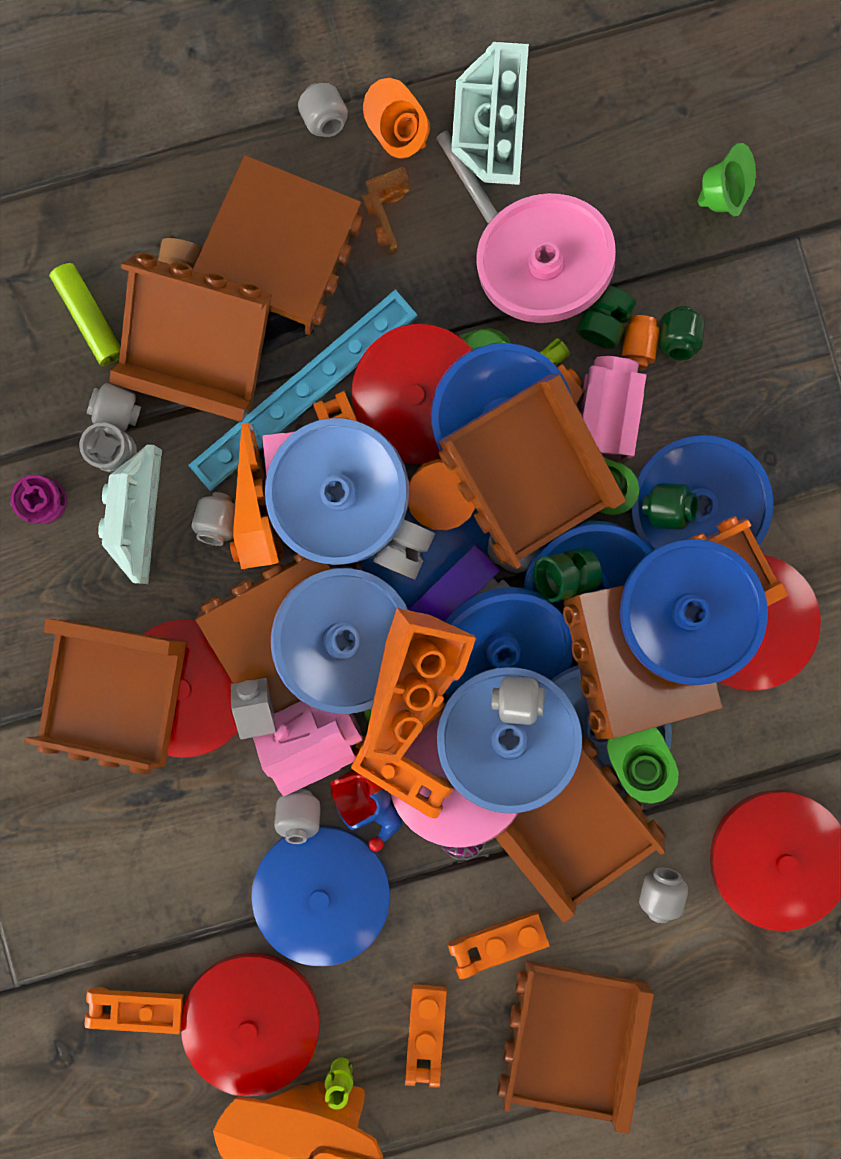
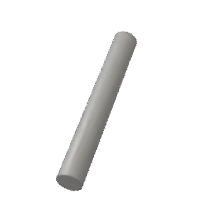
M447 130L443 131L436 139L489 224L498 213L472 170L452 152V137Z

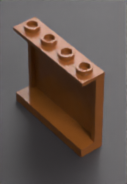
M244 155L192 271L202 274L218 273L224 275L227 281L233 283H252L260 286L262 291L272 294L269 311L304 324L305 334L310 335L314 325L320 326L324 319L327 306L323 305L327 294L333 296L339 281V276L336 275L339 265L345 266L347 264L352 246L348 245L352 236L358 237L362 228L364 217L359 216L361 201Z
M149 253L134 254L124 261L121 269L127 270L129 273L119 364L111 370L110 384L242 422L252 409L272 294L262 291L260 286L252 283L237 284L227 281L224 275L218 273L202 274L192 271V267L187 264L158 261L155 255Z
M560 374L545 376L439 440L443 449L439 452V455L448 470L452 471L454 469L461 481L457 483V487L463 498L467 502L472 501L478 511L474 515L482 531L485 534L490 532L495 544L492 545V549L502 564L507 562V564L516 569L521 567L519 560L605 507L615 509L626 502Z
M298 553L293 555L295 560L284 566L279 562L265 569L262 572L264 577L251 583L247 579L231 589L233 594L220 600L219 596H216L200 605L202 611L198 613L195 619L233 683L261 678L267 679L274 713L301 701L285 686L273 662L271 631L276 612L284 598L297 584L314 574L332 569L330 564L309 560Z
M624 586L586 593L563 600V616L566 624L569 626L573 641L572 654L578 662L581 674L580 687L587 699L590 712L589 724L595 733L596 739H613L722 709L716 682L705 685H685L671 682L652 673L635 657L625 640L620 623V601Z
M46 618L43 632L55 634L42 716L38 736L26 737L24 743L38 746L37 751L42 753L58 754L59 751L68 752V758L86 761L89 760V757L99 759L98 764L105 767H120V764L130 766V772L137 774H151V769L165 767L187 642L70 620Z
M587 736L582 738L579 764L566 788L549 803L531 811L518 813L509 827L495 837L563 923L575 916L577 905L656 850L660 855L665 853L664 838H666L664 830L655 819L649 821L642 812L644 809L642 803L627 794L619 784L620 780L615 769L610 764L605 766L597 756L599 754L597 747Z
M526 960L524 971H519L517 975L516 992L520 993L518 1006L513 1005L510 1014V1027L514 1028L512 1040L507 1039L504 1047L503 1060L508 1062L506 1075L500 1074L498 1080L497 1096L502 1097L504 1111L510 1112L511 1103L610 1121L615 1132L629 1134L654 993L647 982Z

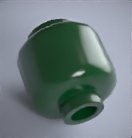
M679 306L665 313L660 319L658 346L661 351L670 359L681 361L690 359L694 354L698 353L703 347L705 325L703 317L687 306Z
M658 483L652 488L650 495H645L643 499V514L649 517L651 525L655 528L683 530L689 525L690 521L694 522L696 520L698 497L696 493H692L690 487L686 484Z

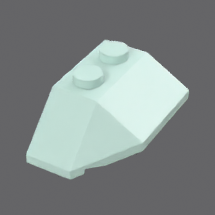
M493 42L486 49V52L456 80L452 152L486 183L516 185L520 183L529 44Z
M148 444L109 475L108 484L104 485L102 491L103 504H106L105 518H101L99 523V537L103 538L102 546L133 583L148 584L162 456L160 448Z

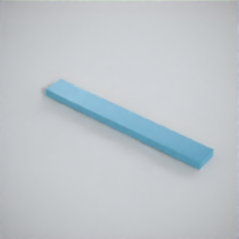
M395 289L251 411L242 422H238L188 466L208 490L213 492L238 471L242 424H253L259 452L264 449L262 435L283 433L313 407V403L322 400L356 371L363 354L375 340L390 330L410 325L418 318V315Z

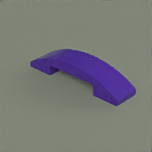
M475 545L408 610L428 614L445 622L461 604L472 598L501 569Z

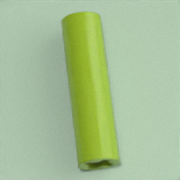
M73 263L58 266L50 273L49 277L100 366H108L115 363L120 358L121 346Z

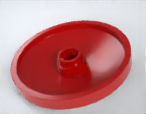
M428 324L405 325L383 334L363 354L354 374L352 405L357 422L375 429L387 438L405 463L424 464L441 459L431 427L430 414L433 395L445 371L459 357L473 350V348L457 334Z
M764 555L776 580L783 584L788 596L767 606V627L758 651L744 668L729 678L718 682L725 686L747 691L766 690L779 686L792 679L806 666L818 644L821 617L818 602L812 588L796 569L784 561Z
M196 620L165 622L143 633L187 642L167 756L195 757L204 755L228 742L238 732L231 709V684L234 683Z
M765 791L743 799L726 813L712 839L710 867L718 892L739 916L761 928L775 931H791L816 923L825 917L841 899V826L839 822L819 803L790 791Z
M263 953L236 954L212 965L200 976L191 989L184 1004L181 1017L182 1043L194 1069L214 1087L239 1096L265 1095L290 1084L303 1072L310 1062L320 1032L319 1006L308 981L288 962Z

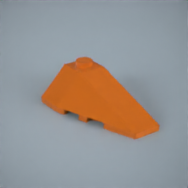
M251 423L241 425L233 527L234 542H230L233 561L240 562L241 569L279 563L285 558L281 538L274 529L268 515L265 501L266 477L253 424Z
M400 608L396 609L385 643L363 750L364 757L397 763L400 761L423 729V721L434 707L438 708L444 700L442 695L453 680L458 681L464 673L476 640L474 635L431 615Z

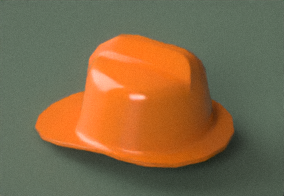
M392 78L379 79L372 84L365 94L363 102L364 119L383 148L391 156L400 159L411 157L419 149H424L427 146L426 141L430 133V122L424 109L410 90L401 81Z

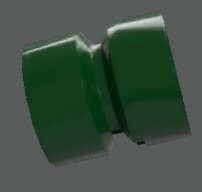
M608 285L600 298L590 306L591 311L584 312L576 332L583 339L597 346L616 349L625 330L622 323L629 321L637 304L636 300L625 291Z
M585 547L541 557L536 561L533 569L535 587L538 593L548 602H556L595 591L599 587L602 575L600 562L596 555Z

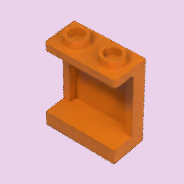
M733 516L717 524L718 531L706 537L703 532L689 538L712 541L728 547L740 555L757 574L765 592L767 606L788 596L783 584L776 580L749 528L751 524L748 519L742 518L738 520L736 516Z

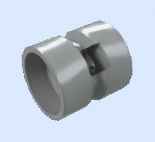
M105 422L89 426L83 432L79 442L80 452L84 460L90 465L109 473H113L137 453L136 444L131 436L126 432H122L116 426Z
M403 520L400 529L393 539L382 550L377 552L374 562L402 575L416 579L423 563L420 555L422 552H428L435 533Z

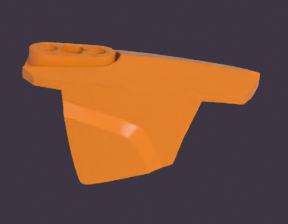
M319 1081L308 1085H298L265 1101L237 1097L225 1109L213 1130L215 1142L222 1159H383V1154L376 1138L358 1128L364 1106L365 1090L353 1086L349 1093L347 1104L341 1109H332L328 1106L330 1100L327 1103L325 1101L327 1091L325 1082Z

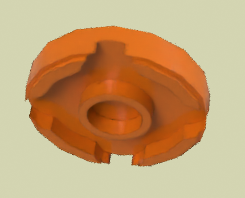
M442 459L424 463L413 474L409 481L408 507L412 516L421 525L432 530L447 531L459 527L471 517L475 505L472 501L467 502L463 498L457 487V483L461 482L454 469L449 471Z

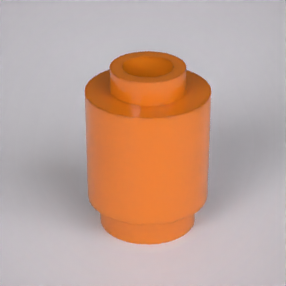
M645 315L630 317V323L625 326L621 358L636 361L639 363L638 369H646L648 364L655 363L660 332V328L657 327L658 320L656 318Z

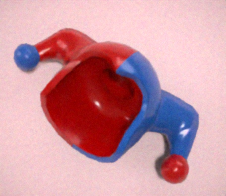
M351 747L357 757L360 750L357 747ZM353 769L330 783L334 804L349 829L355 830L373 822L382 825L379 835L369 841V848L373 852L380 851L383 848L384 842L392 837L402 825L399 813L390 802L391 793Z

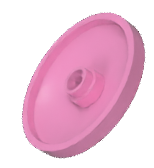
M551 193L523 198L500 211L484 230L476 255L481 286L490 301L501 311L514 318L535 323L561 321L589 308L608 287L613 276L616 261L614 236L603 215L581 199L569 195Z
M439 716L416 737L403 756L434 775L449 780L442 768L437 750V730L441 717ZM423 786L420 794L429 797L432 791ZM454 787L451 795L448 798H444L441 804L443 809L439 817L433 819L391 794L392 801L400 817L415 833L428 841L446 847L466 848L490 841L506 830L518 815V813H499L484 809L466 799Z

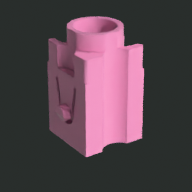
M600 356L596 357L594 366H590L588 374H585L583 377V393L579 400L578 410L602 456L625 463L635 455L646 374L638 373L639 363L631 359Z
M302 701L275 713L276 733L253 737L262 770L268 777L273 779L283 796L341 770L340 768L354 762L356 755L351 746L364 740L353 713L337 714L315 709Z

